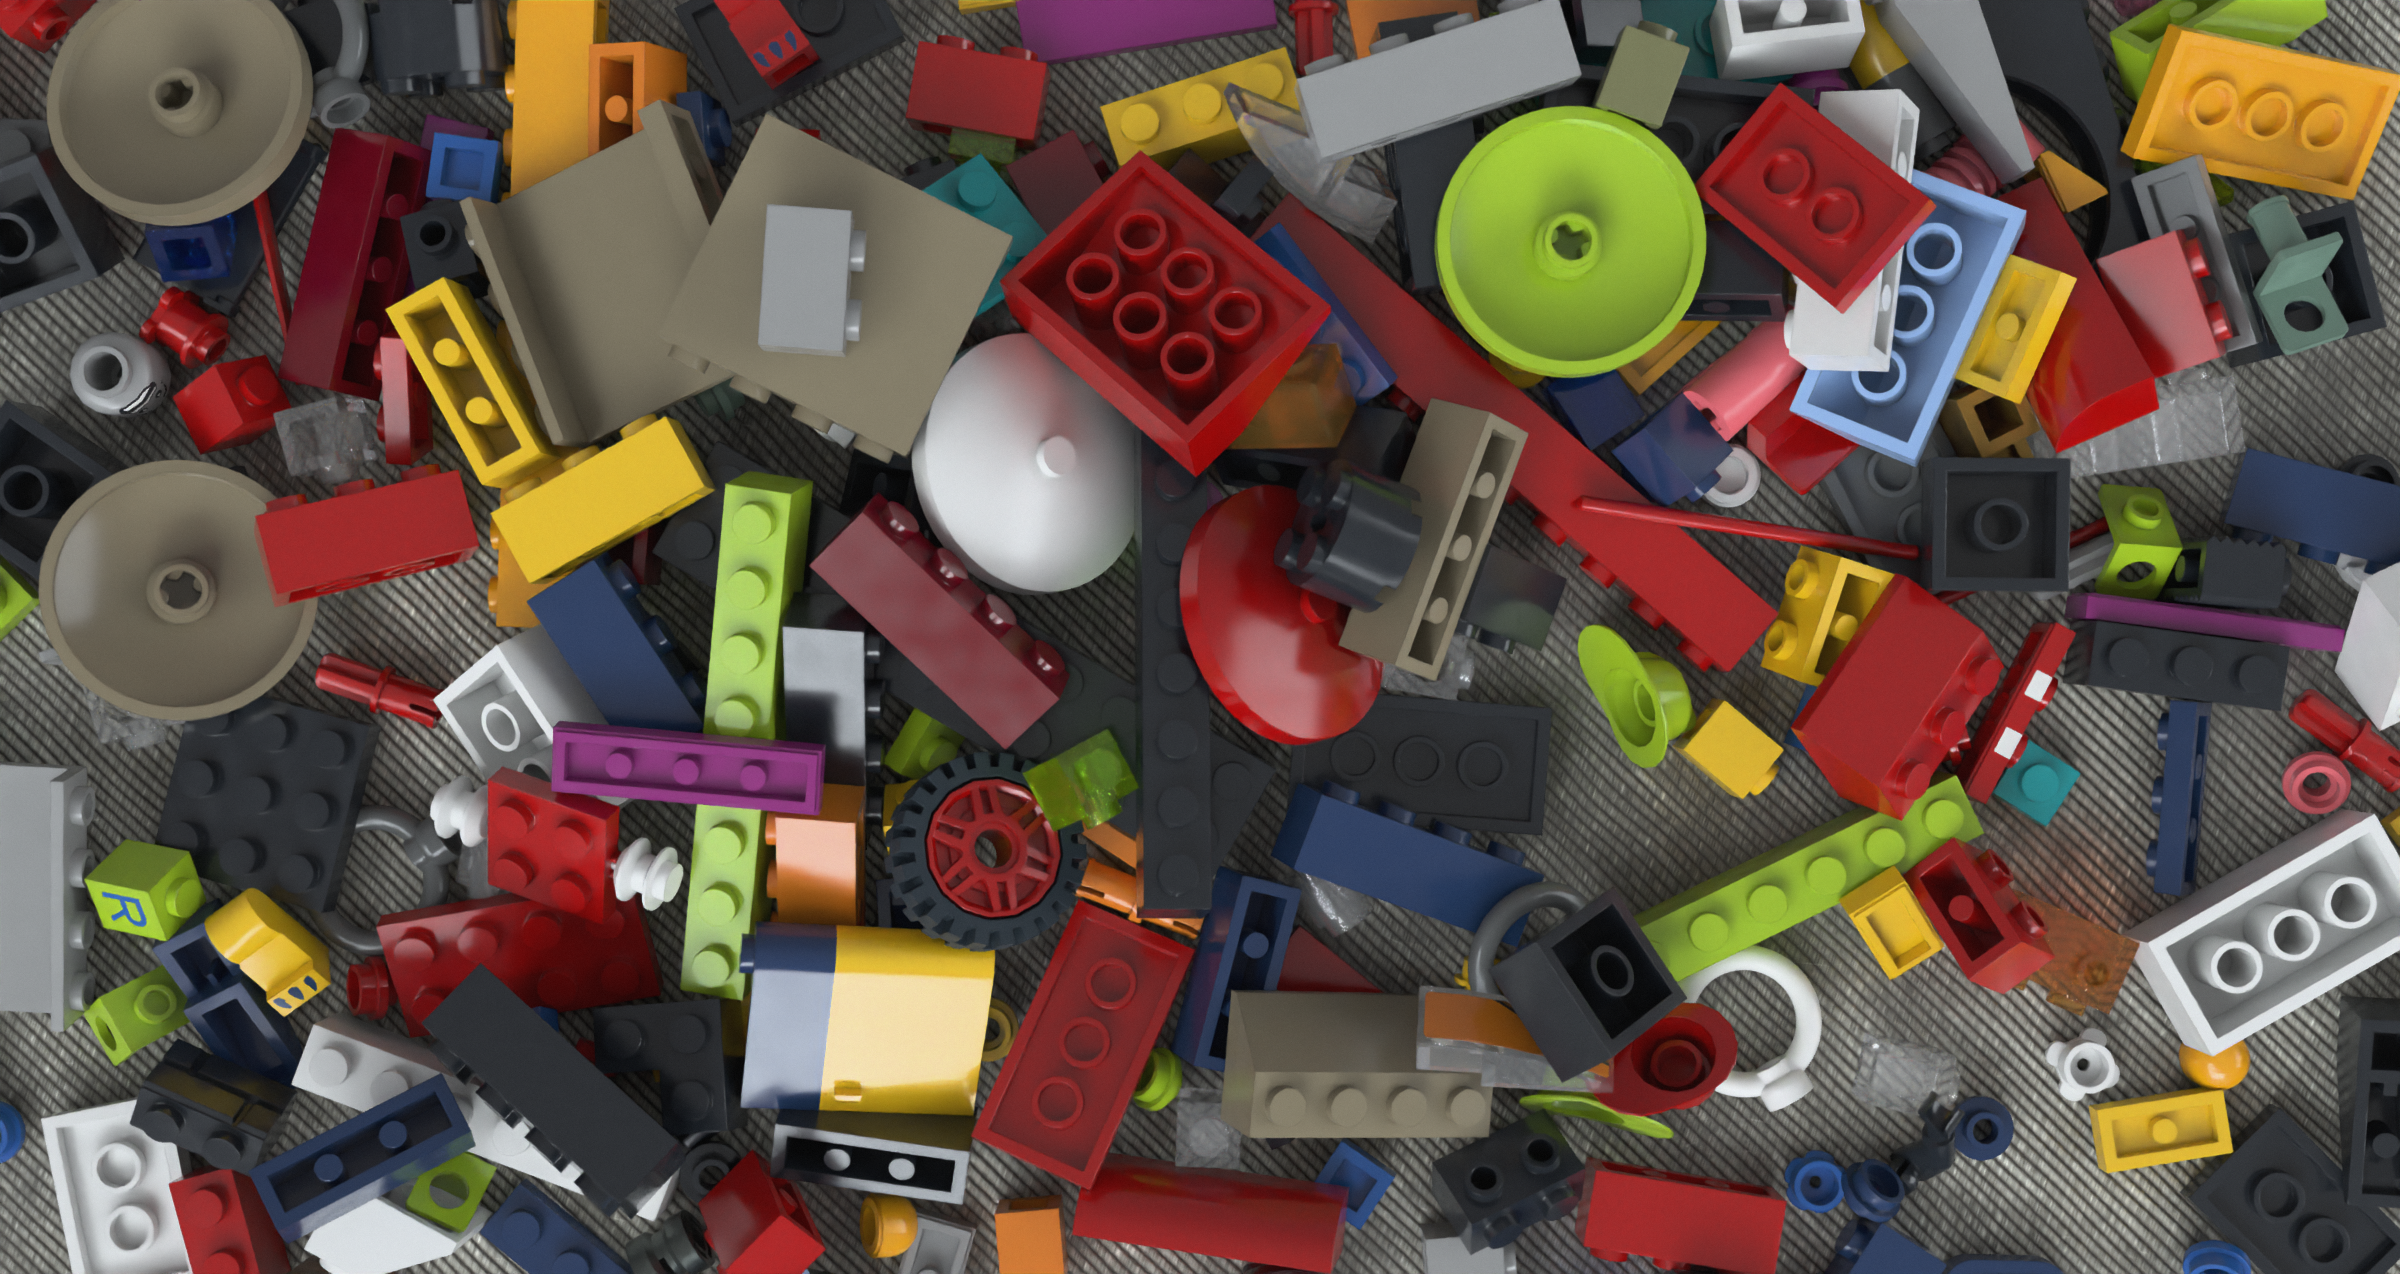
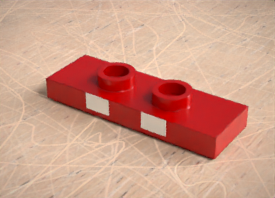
M2036 622V624H2032L1970 741L1972 749L1965 751L1961 758L1962 765H1958L1954 772L1968 800L1986 804L2005 767L2012 768L2021 758L2028 743V735L2024 731L2034 712H2041L2053 698L2058 686V679L2054 675L2076 632L2057 622Z

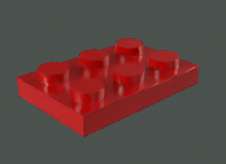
M1781 82L1694 184L1699 197L1841 314L1847 311L1937 207L1929 197Z

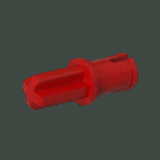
M1294 0V3L1288 6V15L1295 18L1296 71L1300 75L1307 76L1304 69L1306 65L1333 55L1332 17L1338 14L1339 5L1332 2V0Z
M335 653L325 654L318 665L315 675L318 688L369 705V711L372 714L378 715L383 710L427 725L431 729L437 727L443 716L433 699L445 689H437L396 674V668L388 665L382 670Z
M2306 689L2293 701L2288 714L2290 720L2332 749V755L2341 761L2347 760L2380 784L2388 793H2392L2400 788V750L2371 730V721L2366 718H2362L2359 721L2315 689Z

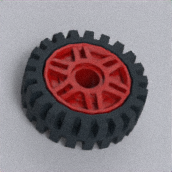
M978 752L941 764L924 775L903 795V801L896 806L890 818L894 822L892 827L886 832L884 846L890 847V855L884 859L886 873H892L895 883L890 885L895 899L902 898L907 906L902 911L911 922L919 921L923 925L921 930L932 939L941 938L945 940L944 945L955 949L969 948L970 951L985 952L1019 945L1040 935L1041 932L1053 926L1060 919L1059 915L1069 909L1076 898L1072 892L1082 884L1085 871L1079 869V863L1087 859L1086 844H1079L1078 835L1084 832L1081 817L1077 819L1072 818L1069 809L1074 807L1075 804L1068 793L1060 796L1055 790L1060 783L1050 773L1043 776L1038 774L1037 769L1039 765L1027 759L1017 762L1014 761L1015 755L1000 752L989 755L988 752ZM978 836L988 839L996 850L997 858L993 868L982 864L975 854L974 846Z

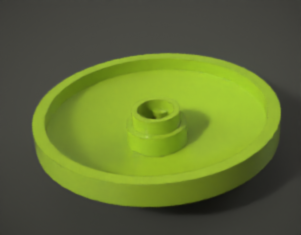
M1560 106L1529 112L1508 121L1485 136L1469 152L1453 175L1442 198L1435 228V259L1440 284L1447 302L1465 330L1481 346L1506 363L1528 372L1551 377L1577 378L1606 373L1638 359L1659 344L1674 329L1692 303L1700 284L1706 256V226L1701 201L1693 181L1676 155L1663 141L1636 122L1609 111L1584 106Z

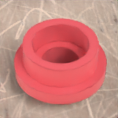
M2313 751L2301 754L2289 762L2282 774L2281 784L2287 801L2299 811L2308 814H2325L2335 810L2345 802L2351 790V778L2346 766L2336 756L2326 752ZM2312 773H2322L2327 776L2325 784L2319 788H2308L2303 785V782Z

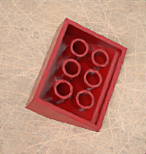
M1141 150L999 281L1012 318L1195 477L1205 470L1244 432L1331 313L1330 304Z

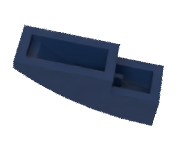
M217 898L201 906L168 941L156 939L152 950L187 997L183 1012L215 1055L295 1089L297 1087L291 1085L303 1050L288 1017H283L267 1003L266 991L243 972L239 964L225 958L216 949L205 930V919L224 906L220 899Z

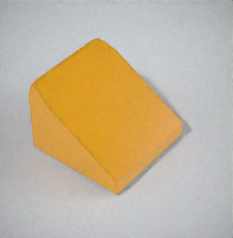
M2050 150L2040 154L2033 161L2035 168L2023 176L2026 183L2042 177L2063 215L2108 194L2107 189Z

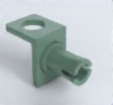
M2278 195L2258 203L2248 211L2246 219L2252 225L2270 263L2267 265L2264 274L2252 293L2282 352L2286 355H2292L2343 338L2348 332V325L2322 277V274L2343 243L2339 232L2308 241L2290 207V201L2287 196ZM2294 301L2310 302L2321 312L2323 318L2321 327L2309 332L2296 330L2286 321L2284 315L2285 307Z

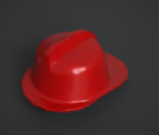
M1682 1002L1609 1059V1076L1607 1078L1588 1070L1584 1074L1589 1090L1600 1103L1620 1114L1642 1117L1662 1113L1670 1109L1684 1110L1700 1105L1713 1094L1716 1087L1728 1078L1736 1064L1738 1042L1732 1025L1719 1011L1701 1003Z

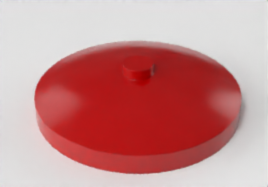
M1278 485L1254 486L1215 503L1202 515L1193 528L1185 546L1180 571V604L1183 624L1194 659L1204 679L1219 701L1235 718L1255 733L1269 740L1282 744L1307 745L1338 736L1348 731L1367 714L1378 695L1386 664L1339 646L1349 613L1352 609L1351 607L1291 584L1285 569L1274 564L1273 558L1276 544L1282 533L1287 528L1292 527L1301 504L1296 498L1297 491Z

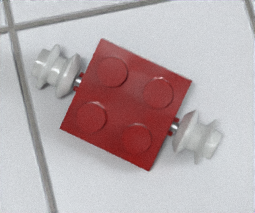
M503 766L488 779V784L480 787L475 793H473L472 780L467 776L461 775L453 779L449 784L441 786L433 798L430 815L432 820H434L435 831L438 836L449 838L460 830L462 843L468 847H475L488 837L489 885L603 925L616 911V898L621 901H628L637 892L642 893L644 908L653 911L663 901L670 902L681 885L683 867L678 864V855L674 848L665 847L655 856L651 854L650 841L641 837L624 851L618 850L620 807L585 794L551 791L550 782Z

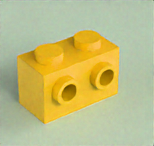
M1801 545L1796 561L1793 562L1786 574V591L1778 611L1779 615L1766 633L1764 641L1765 653L1760 666L1794 680L1818 687L1895 574Z

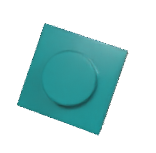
M2028 739L2021 758L2012 768L2005 767L1991 795L2036 824L2047 827L2081 773Z

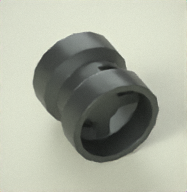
M684 1209L664 1221L663 1229L654 1234L644 1232L626 1244L627 1258L634 1274H699L713 1266L715 1255L713 1248L704 1237L703 1233L705 1231L701 1224L688 1210Z

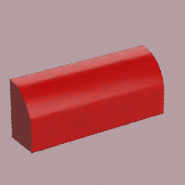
M2042 177L1997 197L1996 200L2027 211L2025 227L2012 255L2077 278L2025 392L2056 454L2160 409L2153 373Z
M1108 1152L1092 1191L1083 1187L1080 1188L1072 1235L1331 1274L1343 1251L1349 1187Z

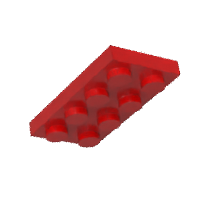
M639 892L628 901H621L616 898V911L603 925L514 893L385 914L381 916L376 925L410 1038L431 1035L422 1022L480 963L531 1009L542 1006L557 1009V1013L659 996L664 985Z
M1078 899L971 1137L1092 1191L1193 961L1195 949Z

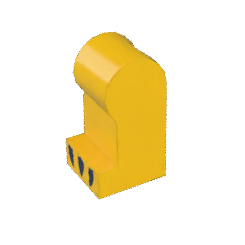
M248 888L205 919V930L216 949L231 962L239 964L240 969L266 991L267 1003L283 1017L331 984L329 948L260 890Z

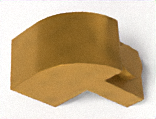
M1968 384L1949 394L1938 418L1958 458H2034L2026 437L2041 429L2026 395H2024L2021 404Z

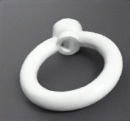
M1752 945L1677 983L1687 997L1683 1001L1685 1003H1696L1703 989L1712 980L1725 973L1737 970H1750L1765 974L1779 983L1787 992L1796 1014V1029L1793 1041L1786 1053L1771 1059L1753 1072L1732 1070L1728 1078L1715 1089L1716 1092L1734 1097L1760 1096L1767 1109L1773 1112L1794 1103L1813 1089L1814 1086L1804 1070L1812 1061L1820 1042L1822 1015L1817 994L1802 970L1785 956L1773 950Z

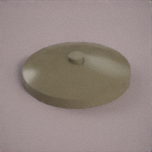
M100 0L71 30L55 60L49 79L46 103L50 138L59 160L72 179L84 191L112 211L138 222L152 225L183 226L207 222L227 215L254 200L289 165L302 142L311 115L313 103L312 69L306 48L295 27L270 0Z
M163 460L136 465L107 477L87 490L71 505L52 532L45 548L39 575V603L42 620L52 646L64 665L77 680L104 701L136 715L160 720L192 721L212 718L244 707L273 688L289 672L305 648L314 626L319 599L317 597L274 607L254 535V523L256 515L264 514L267 511L265 503L278 498L262 485L239 472L223 466L193 460Z

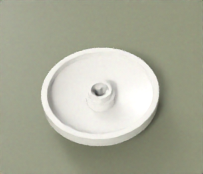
M1018 333L998 336L971 346L957 354L911 449L915 487L923 512L933 532L943 547L961 560L968 572L983 582L1007 592L1021 595H1043L1068 590L1090 582L1106 571L1117 560L1134 532V423L1031 334Z

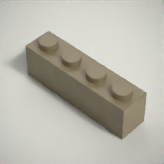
M1431 398L1400 483L1415 488L1420 493L1422 501H1411V513L1423 517L1422 530L1416 552L1406 575L1397 589L1394 590L1384 586L1375 596L1374 600L1384 603L1382 606L1370 613H1364L1354 608L1351 609L1339 646L1436 681L1528 437V432L1490 412Z

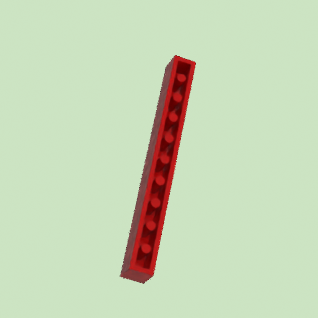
M1289 192L1249 239L1254 242L1280 222L1398 376L1388 387L1391 392L1386 396V401L1396 411L1406 412L1412 423H1415L1420 416L1424 419L1431 398L1490 412L1528 432V437L1503 502L1508 506H1512L1516 500L1522 503L1536 516L1530 524L1541 536L1557 548H1560L1566 541L1584 557L1578 566L1591 579L1607 590L1614 583L1633 599L1627 608L1635 617L1654 631H1657L1663 625L1681 640L1675 650L1696 669L1705 673L1711 666L1715 671L1729 672L1779 613L1677 525L1580 511L1573 501L1581 495L1648 505L1653 504Z

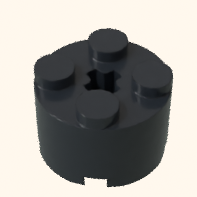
M378 0L379 5L369 2L365 4L370 27V44L376 84L381 86L382 95H404V99L444 96L442 84H445L448 89L466 88V91L469 93L505 89L504 76L505 72H508L499 0H472L470 3L459 4V0Z
M1345 459L1334 460L1324 469L1312 465L1306 470L1298 485L1296 498L1301 504L1292 527L1287 528L1282 533L1276 544L1273 558L1274 564L1285 569L1287 578L1293 585L1364 613L1376 611L1384 603L1374 600L1375 596L1384 586L1394 590L1397 589L1406 575L1416 552L1422 530L1423 517L1411 513V501L1422 502L1420 493L1415 488Z

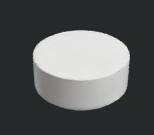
M1729 444L1733 451L1715 469L1722 478L1701 497L1712 506L1731 508L1742 505L1754 496L1759 487L1761 472L1757 459L1749 450L1737 444Z

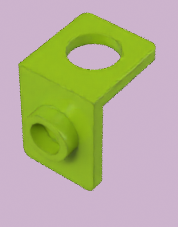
M2103 484L2099 489L2098 497L2114 540V546L2094 584L2096 593L2136 599H2155L2160 594L2183 549L2163 492L2158 488ZM2148 562L2154 565L2153 571L2142 580L2124 582L2117 578L2120 570L2131 563Z
M164 965L99 997L90 1006L88 1011H84L86 1020L114 1066L125 1062L139 1049L190 1023V1020L183 1012L187 997ZM107 1026H108L109 1029L111 1030V1032H112L114 1038L112 1037L111 1033L109 1032Z
M466 1151L417 1176L418 1179L405 1202V1207L409 1211L450 1230L463 1233L467 1229L497 1167L480 1160L474 1153ZM430 1185L465 1200V1202L461 1206L452 1209L440 1207L430 1196Z

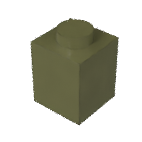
M1643 20L1639 21L1637 28L1626 25L1616 38L1591 108L1602 109L1621 115L1653 133L1662 126L1690 48L1676 43L1678 33L1663 25Z

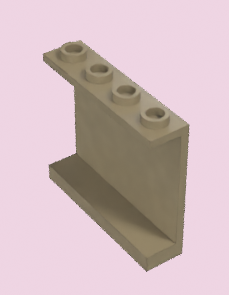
M661 99L637 111L644 129L498 204L471 196L459 202L467 221L465 226L466 239L474 253L481 258L491 283L488 285L490 301L498 314L504 318L514 344L511 346L513 361L521 374L528 379L537 402L534 407L537 423L544 434L551 439L553 445L586 448L619 432L626 425L643 416L653 413L657 414L734 377V374L711 363L705 374L668 357L667 355L672 344L664 341L657 335L724 199L690 111Z
M766 113L657 335L664 341L672 344L667 355L668 357L700 373L705 374L711 363L734 374L729 385L730 387L757 401L766 404L772 393L795 404L796 406L791 417L810 427L828 434L834 423L857 435L852 447L889 464L894 453L908 459L913 447L912 444L998 268L1001 269L1012 247L1013 236ZM767 204L850 210L855 220L854 229L866 230L864 272L851 271L850 299L862 300L860 340H847L846 357L763 351L758 345Z

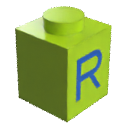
M125 839L85 878L104 928L168 941L207 901L189 851Z

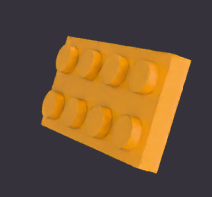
M2168 24L2120 151L2135 159L2166 165L2202 154L2208 173L2354 200L2400 91V74L2391 69Z

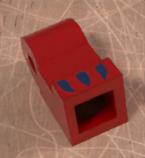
M714 0L730 25L728 27L761 77L772 90L820 58L779 0Z

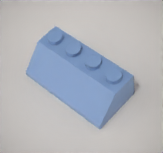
M1913 169L1911 184L1929 197L1937 207L1904 244L1889 372L1810 370L1807 368L1789 410L1854 443L1917 467L1955 383L1957 371L2009 255L2013 254L2026 223L2027 211Z

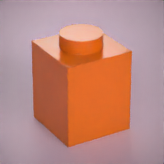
M1062 1194L999 1200L994 1215L1000 1274H1068L1069 1266Z

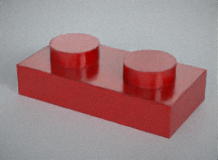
M394 328L380 337V342L377 344L374 352V373L378 380H382L383 405L380 407L377 415V435L380 442L385 443L386 464L413 465L434 449L431 392L399 333Z

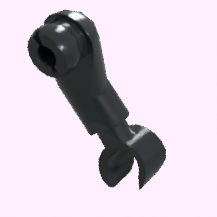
M1934 1091L1929 1093L1918 1109L1919 1115L1925 1122L1922 1128V1139L1898 1148L1890 1155L1892 1162L1887 1164L1901 1179L1905 1195L1914 1192L1919 1181L1928 1180L1950 1169L1955 1161V1128L1964 1117L1965 1112L1960 1108L1954 1112L1942 1106L1937 1100L1939 1094Z

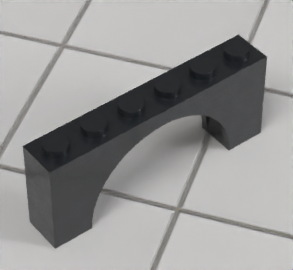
M1978 0L2010 95L2032 106L2048 118L2071 146L2082 172L2100 183L2108 191V194L2089 203V225L2083 249L2105 288L2096 259L2148 241L2150 236L2130 179L2143 173L2138 168L2133 167L2130 156L2120 151L2129 127L2121 109L2114 107L2106 84L2110 75L2107 58L2099 46H2094L2087 25L2090 16L2088 0Z

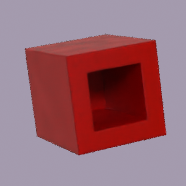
M266 355L215 364L172 397L200 455L250 444L294 413Z

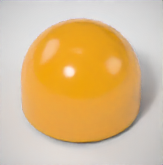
M2244 1040L2237 1042L2215 1056H2210L2188 1047L2182 1042L2179 1049V1062L2184 1074L2192 1082L2208 1089L2226 1090L2238 1085L2246 1077L2250 1068V1052Z
M870 1193L864 1199L860 1211V1236L865 1252L871 1258L893 1257L905 1252L917 1236L918 1220L916 1209L903 1196Z

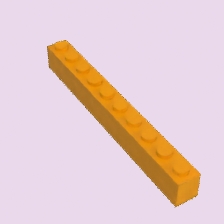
M510 0L507 9V27L510 38L515 39V64H508V72H505V92L508 102L513 103V128H506L504 132L503 157L506 166L511 167L510 192L503 193L501 202L588 158L589 44L608 43L610 0ZM500 320L497 327L496 340L533 407H535L537 402L528 379L521 374L513 361L511 346L514 343L505 320ZM555 445L561 458L508 488H501L500 508L508 504L504 498L506 492L523 482L537 477L541 479L543 484L566 472L562 466L564 460L586 448ZM491 517V546L494 550L499 551L498 575L491 576L488 586L489 610L491 613H496V627L533 628L541 623L526 601L577 570L580 566L548 584H529L493 517Z

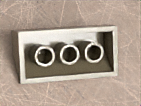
M1231 990L1220 1119L1249 1138L1489 1137L1494 1070L1486 1044L1431 1038L1424 1035L1425 993Z

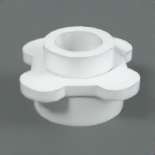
M2091 1027L2085 1028L2081 1031L2079 1037L2065 1043L2056 1040L2051 1042L2046 1048L2045 1059L2049 1064L2055 1066L2060 1079L2058 1091L2064 1098L2071 1101H2079L2084 1097L2085 1093H2097L2105 1088L2113 1087L2118 1082L2120 1070L2115 1065L2112 1054L2105 1048L2107 1038L2102 1031ZM2082 1058L2086 1059L2088 1062L2087 1067L2084 1070H2079L2077 1062Z

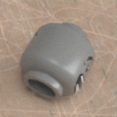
M111 331L94 335L81 344L72 358L70 369L73 390L84 405L98 413L131 419L148 415L163 403L169 393L172 377L168 360L157 346L152 343L147 344L137 336Z

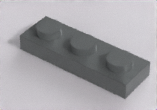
M2202 154L2194 155L2130 178L2150 239L2179 229H2184L2187 241L2196 237L2199 238L2211 271V275L2201 278L2209 303L2217 300L2222 302L2233 332L2232 338L2223 341L2227 353L2263 341Z

